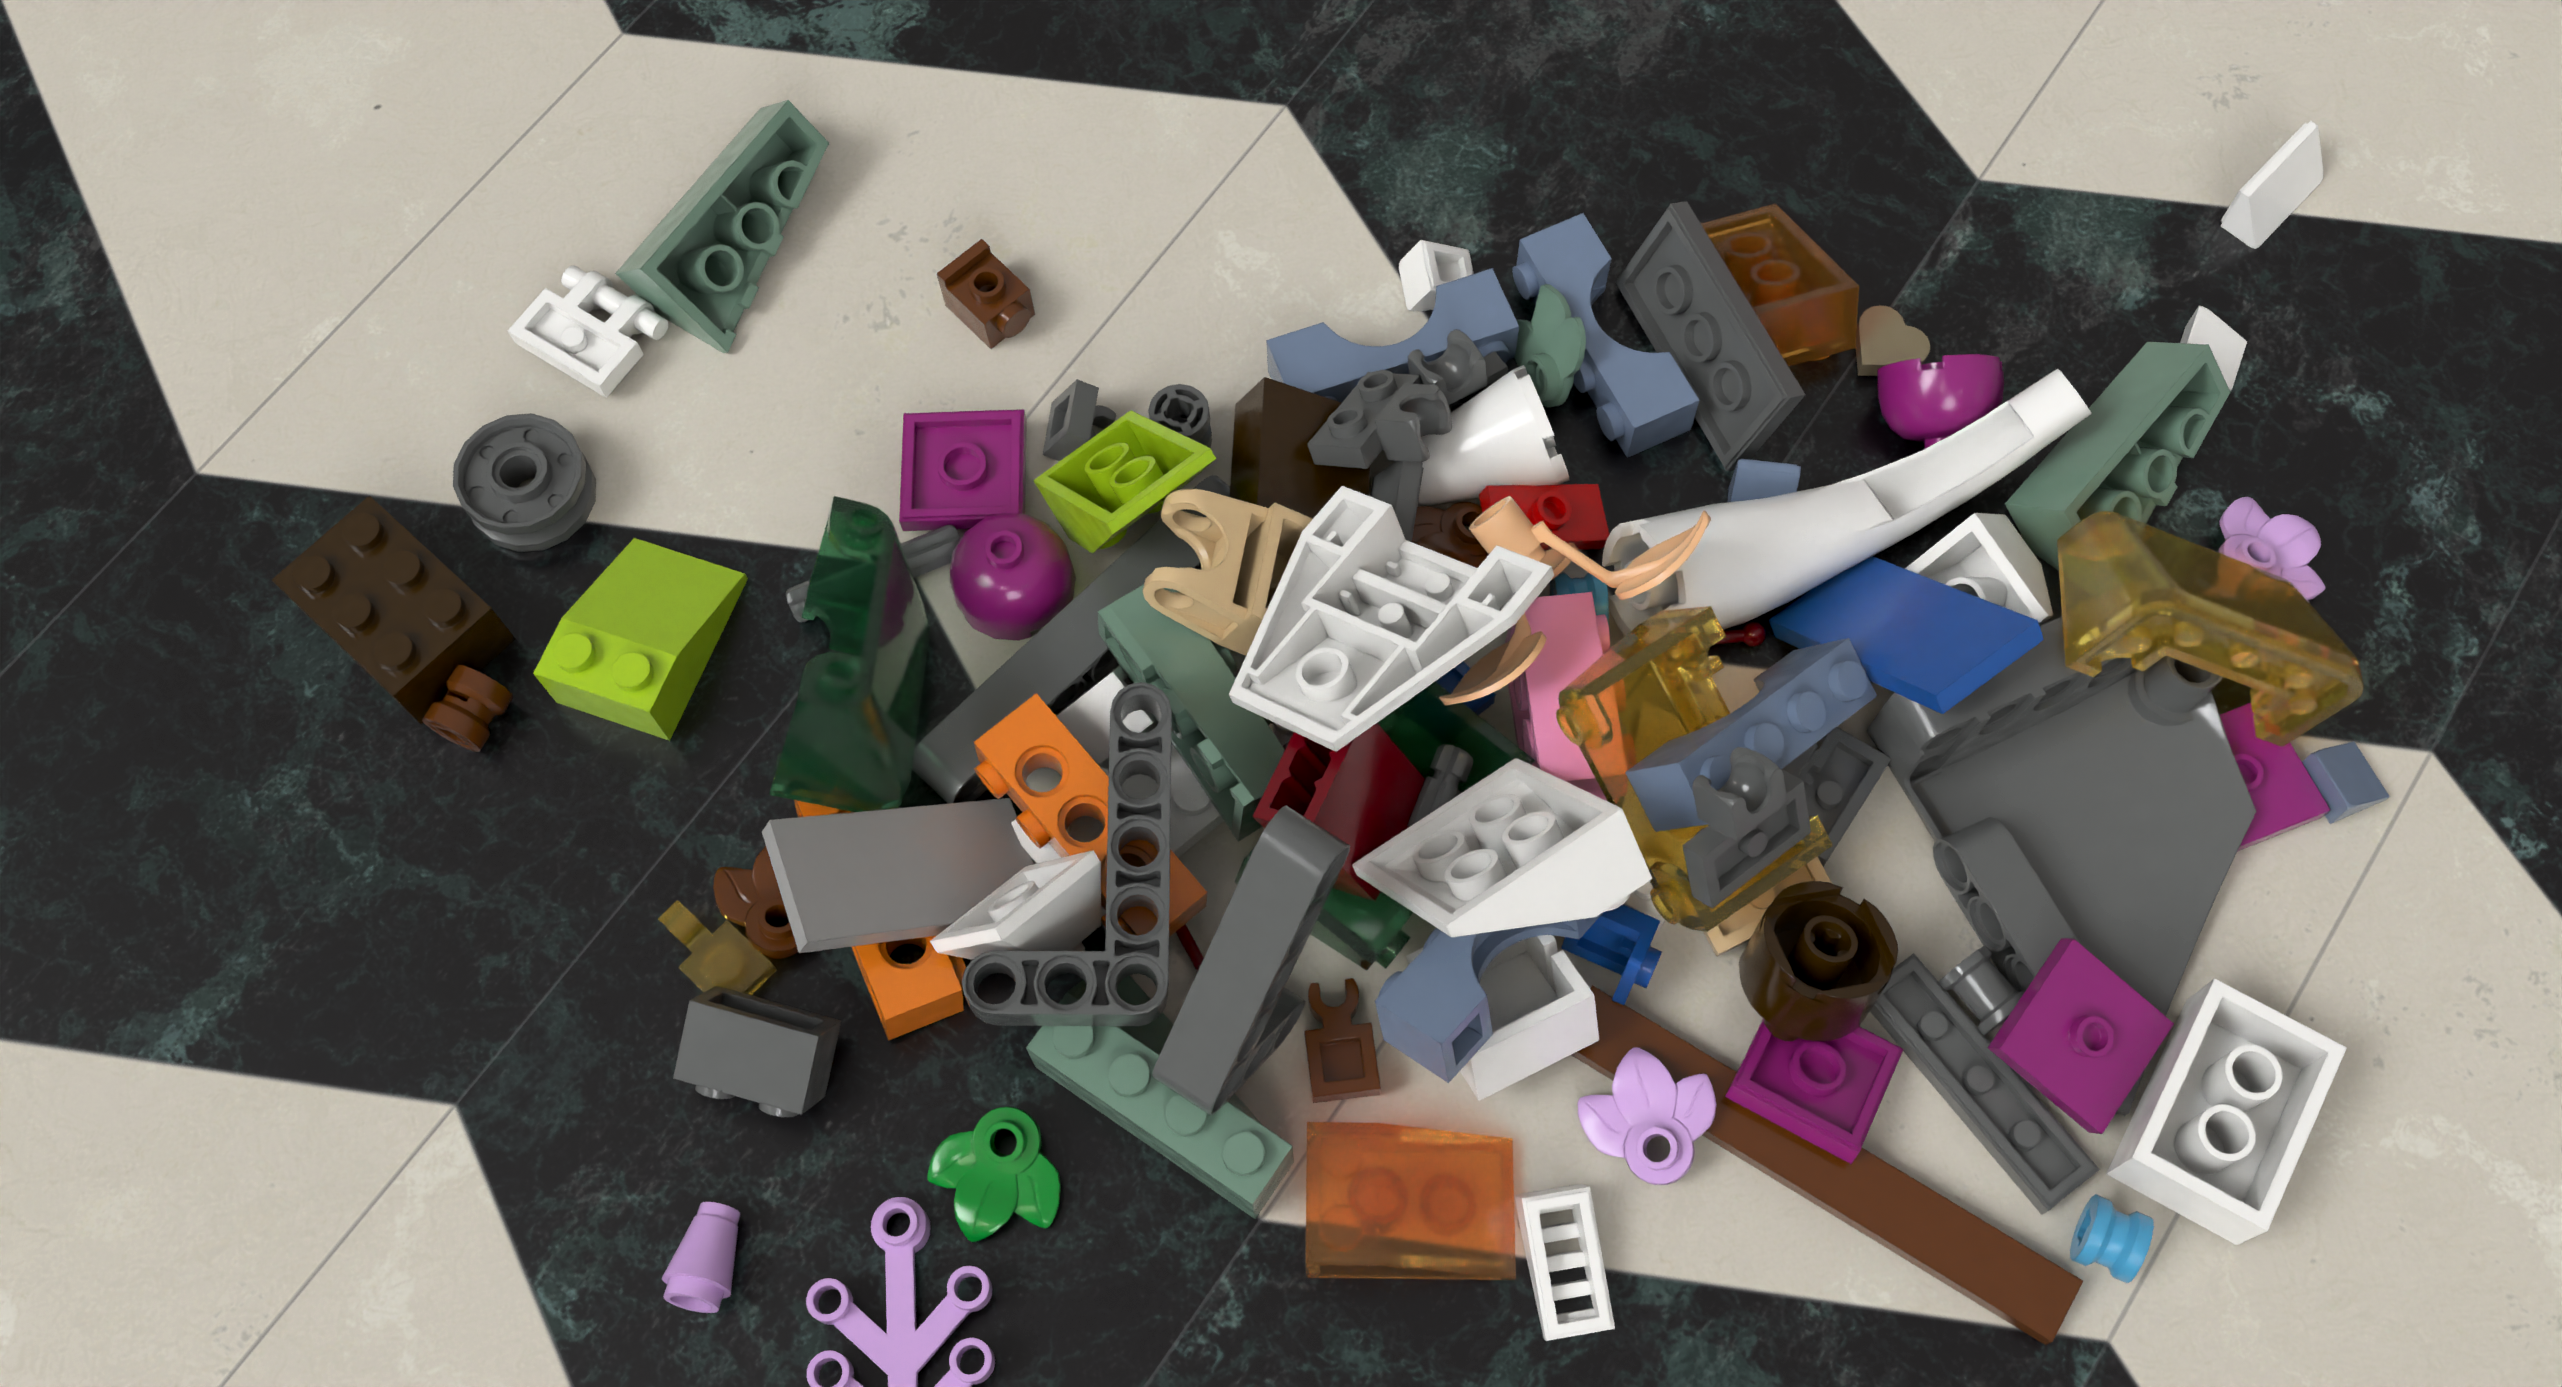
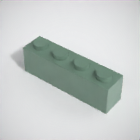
M789 100L760 108L615 274L639 297L651 303L658 315L720 352L728 353L737 335L734 333V330L744 309L750 308L759 289L756 286L769 258L775 256L784 238L781 233L792 210L798 208L829 142Z
M2146 342L2089 407L2091 415L2066 433L2005 503L2019 532L2031 551L2098 600L2107 598L2120 591L2122 584L2118 579H2115L2126 558L2137 559L2149 539L2142 530L2156 505H2168L2178 487L2175 484V480L2177 477V467L2182 458H2194L2230 394V390L2209 344Z
M1143 584L1098 611L1099 635L1132 684L1140 682L1152 684L1165 693L1170 701L1172 711L1171 742L1239 842L1263 827L1252 816L1288 743L1283 746L1268 726L1273 723L1272 721L1232 702L1229 693L1236 679L1233 673L1237 671V665L1229 649L1210 641L1150 606L1143 595ZM1163 588V589L1168 590V591H1171V592L1181 593V592H1179V591H1177V590L1168 589V588Z
M1130 975L1124 978L1118 985V995L1128 1004L1141 1005L1151 1000ZM1082 980L1070 989L1059 1004H1073L1081 999L1086 991L1087 985ZM1163 1012L1159 1018L1141 1026H1042L1026 1047L1037 1069L1254 1219L1257 1218L1293 1165V1146L1264 1127L1236 1094L1213 1116H1210L1152 1077L1155 1064L1173 1027V1023Z

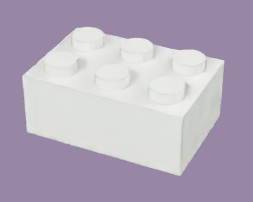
M2214 978L2186 1000L2106 1174L2235 1245L2267 1232L2347 1047Z

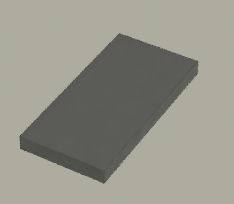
M1688 202L1671 203L1615 283L1657 353L1670 352L1699 398L1695 418L1726 471L1735 470L1738 460L1751 459L1806 394Z

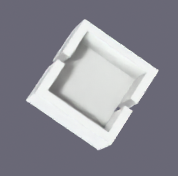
M1541 935L1519 941L1504 949L1489 963L1481 977L1480 985L1487 994L1493 1035L1460 1072L1478 1101L1599 1041L1594 994L1563 950L1557 951V943L1553 935ZM1423 948L1406 956L1408 965L1423 951Z

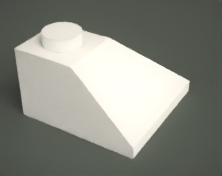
M1972 514L1905 568L2036 619L2040 626L2053 617L2042 565L2005 514Z
M1094 850L1026 866L933 938L930 943L937 953L971 960L984 952L995 950L1084 951L1085 947L1082 941L1101 926V861Z

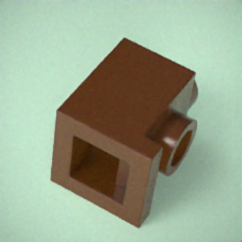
M983 239L979 240L937 273L945 306L990 349L1003 339L1019 334L1026 327L1030 318L1035 315L1030 289L991 253L990 246Z

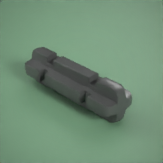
M1441 744L1436 749L1430 768L1434 770V774L1432 777L1427 776L1425 778L1407 826H1412L1462 793V791L1458 790L1459 782L1466 783L1473 765V757L1467 751L1446 744Z

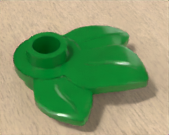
M1004 1106L989 1111L978 1121L973 1131L950 1135L937 1147L932 1156L927 1180L936 1186L956 1188L954 1198L955 1218L961 1231L971 1242H977L995 1233L1010 1219L1013 1212H1016L1030 1223L1046 1229L1054 1221L1060 1204L1061 1183L1059 1172L1053 1163L1040 1152L1041 1133L1038 1124L1030 1114L1020 1108ZM1000 1129L1012 1131L1017 1139L1016 1149L1010 1155L1000 1153L995 1147L994 1138Z

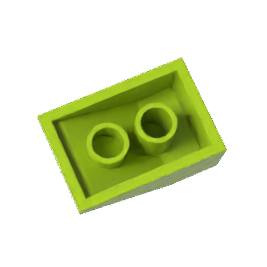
M1130 410L1033 481L1067 537L1089 552L1094 553L1098 549H1105L1118 543L1126 535L1127 528L1144 515L1162 510L1163 502L1167 495L1180 490L1191 482L1216 457L1211 448Z
M633 538L561 618L533 674L556 703L670 741L748 578L745 573Z

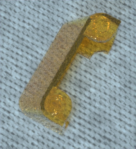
M2102 511L2090 515L2057 540L2065 664L2067 668L2094 677L2102 671L2101 662L2105 660L2131 658L2132 668L2145 671L2164 656L2172 657L2251 687L2250 697L2252 712L2255 713L2253 718L2256 737L2281 747L2350 705L2362 695L2364 683L2358 658L2299 589L2287 579L2110 511Z
M1711 606L1660 611L1635 626L1560 691L1558 697L1560 708L1556 711V718L1561 730L1572 743L1579 746L1607 801L1623 809L1652 876L1650 883L1653 889L1650 892V896L1658 913L1670 924L1680 923L1686 928L1708 932L1833 846L1819 817L1809 816L1810 834L1712 909L1692 896L1682 846L1708 825L1654 831L1625 772L1669 740L1694 732L1730 714L1712 678V675L1723 669L1724 666L1719 656H1708L1709 648L1726 637Z

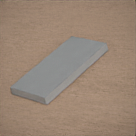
M1003 798L769 820L762 831V835L798 952L829 950L937 936L1024 867L1034 864L1031 856L1020 844L1011 824L1017 817L1011 799Z

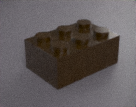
M370 495L272 579L324 633L420 724L423 723L422 719L434 702L442 701L448 692L446 681L457 665L467 666L480 672L516 639L486 602Z

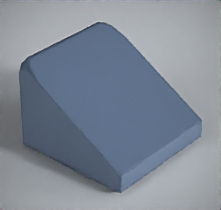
M1750 459L1738 460L1728 488L1727 502L1763 499L1797 492L1801 466Z
M2354 741L2318 750L2302 761L2330 808V811L2325 815L2330 824L2381 803L2390 797Z

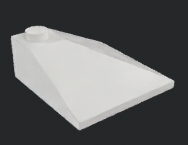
M1518 758L1505 764L1352 864L1358 877L1450 937L1597 917L1603 912L1623 905L1629 899L1632 892L1652 879L1622 808Z

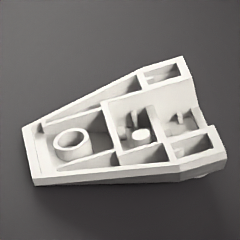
M1341 486L1302 531L1229 696L1234 704L1337 752L1515 625L1555 576L1552 566L1496 545L1478 568L1405 540L1391 504Z

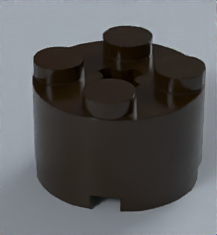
M1809 881L1797 883L1783 889L1766 909L1740 957L1739 973L1743 991L1752 1007L1764 1019L1767 1029L1778 1039L1794 1041L1800 1038L1810 1041H1830L1847 1036L1861 1025L1891 978L1898 956V944L1892 927L1880 910L1866 899H1863L1859 905L1855 901L1840 895L1844 887L1829 882Z

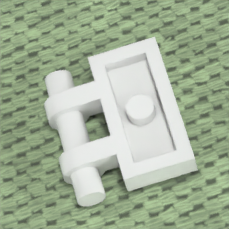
M570 266L563 273L561 282L564 287L571 291L562 298L545 288L509 328L508 333L515 344L607 398L644 355L639 344L630 337L633 334L644 333L654 340H659L668 329V321L656 314L653 305L637 295L627 297L615 290L612 281L596 271L586 273L576 266ZM602 308L612 315L604 323L589 313L592 310Z

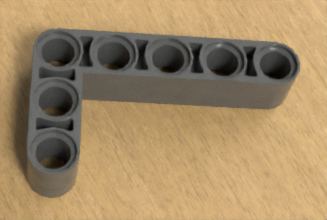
M1142 682L1129 684L1117 693L1112 700L1110 709L1105 951L995 950L980 954L972 959L966 967L962 985L969 1007L974 1015L983 1022L997 1026H1141L1159 1018L1165 1009L1169 985L1172 711L1169 699L1156 686ZM1144 710L1154 714L1159 723L1149 732L1137 733L1126 728L1123 720L1133 711ZM1142 774L1154 779L1159 788L1155 794L1148 798L1135 799L1125 794L1121 786L1131 776ZM1144 840L1154 845L1158 855L1150 864L1136 867L1126 863L1120 856V851L1131 841ZM1141 906L1148 908L1154 913L1158 920L1157 924L1146 934L1138 936L1129 934L1119 925V918L1130 907ZM1003 973L1014 979L1016 982L1015 990L1011 997L1003 1003L989 1004L978 998L979 985L990 974ZM1070 973L1082 978L1087 985L1086 991L1081 999L1075 1003L1063 1005L1049 998L1047 994L1048 986L1057 976ZM1133 974L1146 975L1154 982L1157 991L1153 998L1145 1004H1128L1117 993L1118 985L1124 978Z
M1287 805L1274 815L1256 843L1152 1072L1153 1078L1210 1116H1213L1278 1049L1299 1019L1306 1001L1286 989L1285 985L1350 852L1349 844Z

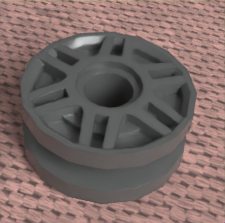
M536 414L506 415L483 425L464 442L454 462L453 488L462 508L472 518L479 532L496 546L513 551L546 550L568 540L586 523L596 502V478L573 434L557 421ZM534 478L528 485L517 488L522 481Z

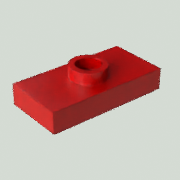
M1598 484L1488 485L1479 494L1482 513L1503 498L1511 496L1533 525L1543 521L1553 534L1566 543H1574L1578 550L1602 549L1610 535ZM1544 542L1540 544L1544 550L1552 549Z

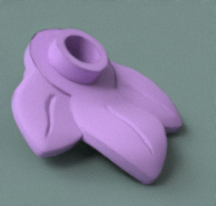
M2241 497L2235 500L2223 512L2219 522L2226 541L2219 548L2215 567L2218 577L2228 588L2237 593L2247 595L2270 589L2291 601H2307L2315 598L2325 590V585L2321 578L2307 565L2317 555L2321 547V538L2313 524L2297 515L2281 514L2270 519L2251 497Z
M1638 1047L1632 1048L1617 1067L1612 1084L1613 1095H1588L1581 1097L1578 1100V1116L1585 1134L1598 1151L1606 1155L1625 1158L1631 1171L1647 1183L1669 1185L1683 1178L1691 1168L1695 1155L1694 1141L1712 1126L1717 1106L1715 1093L1707 1074L1689 1076L1675 1083L1670 1072L1659 1059ZM1655 1137L1667 1138L1671 1147L1669 1156L1661 1162L1651 1161L1646 1152L1649 1141Z

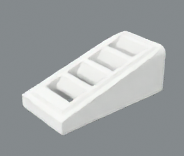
M1575 1184L1514 1195L1544 1340L1549 1341L1615 1329L1590 1187L1583 1184ZM1572 1209L1574 1222L1541 1227L1539 1214ZM1578 1237L1580 1250L1546 1256L1544 1243ZM1584 1266L1587 1279L1551 1285L1549 1272ZM1585 1295L1591 1296L1593 1308L1556 1314L1554 1301Z

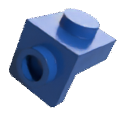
M1621 905L1616 909L1604 912L1580 939L1565 937L1561 949L1622 975L1612 1001L1624 1005L1634 983L1647 988L1662 954V951L1650 946L1660 920L1626 905Z

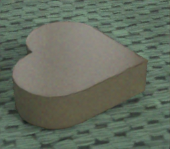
M1882 305L1870 307L1863 312L1856 326L1855 347L1858 376H1877L1878 368L1910 359L1921 358V365L1925 364L1930 352L1928 337L1921 330L1905 325L1903 317L1891 307Z

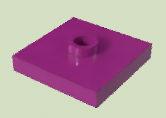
M1024 409L903 413L899 523L902 531L936 530L946 525H954L956 529H970L984 518L1001 513L1025 514L1027 419Z
M2264 698L2220 714L2231 750L2256 809L2255 816L2238 851L2318 820L2330 811V808Z
M2061 938L1987 1048L2087 1132L2103 1134L2174 1023L2074 938Z
M1762 1019L1725 1097L1852 1164L1862 1148L1904 1049L1860 1026L1847 1036L1830 1041H1810L1800 1038L1794 1041H1784L1773 1036L1764 1024V1019Z

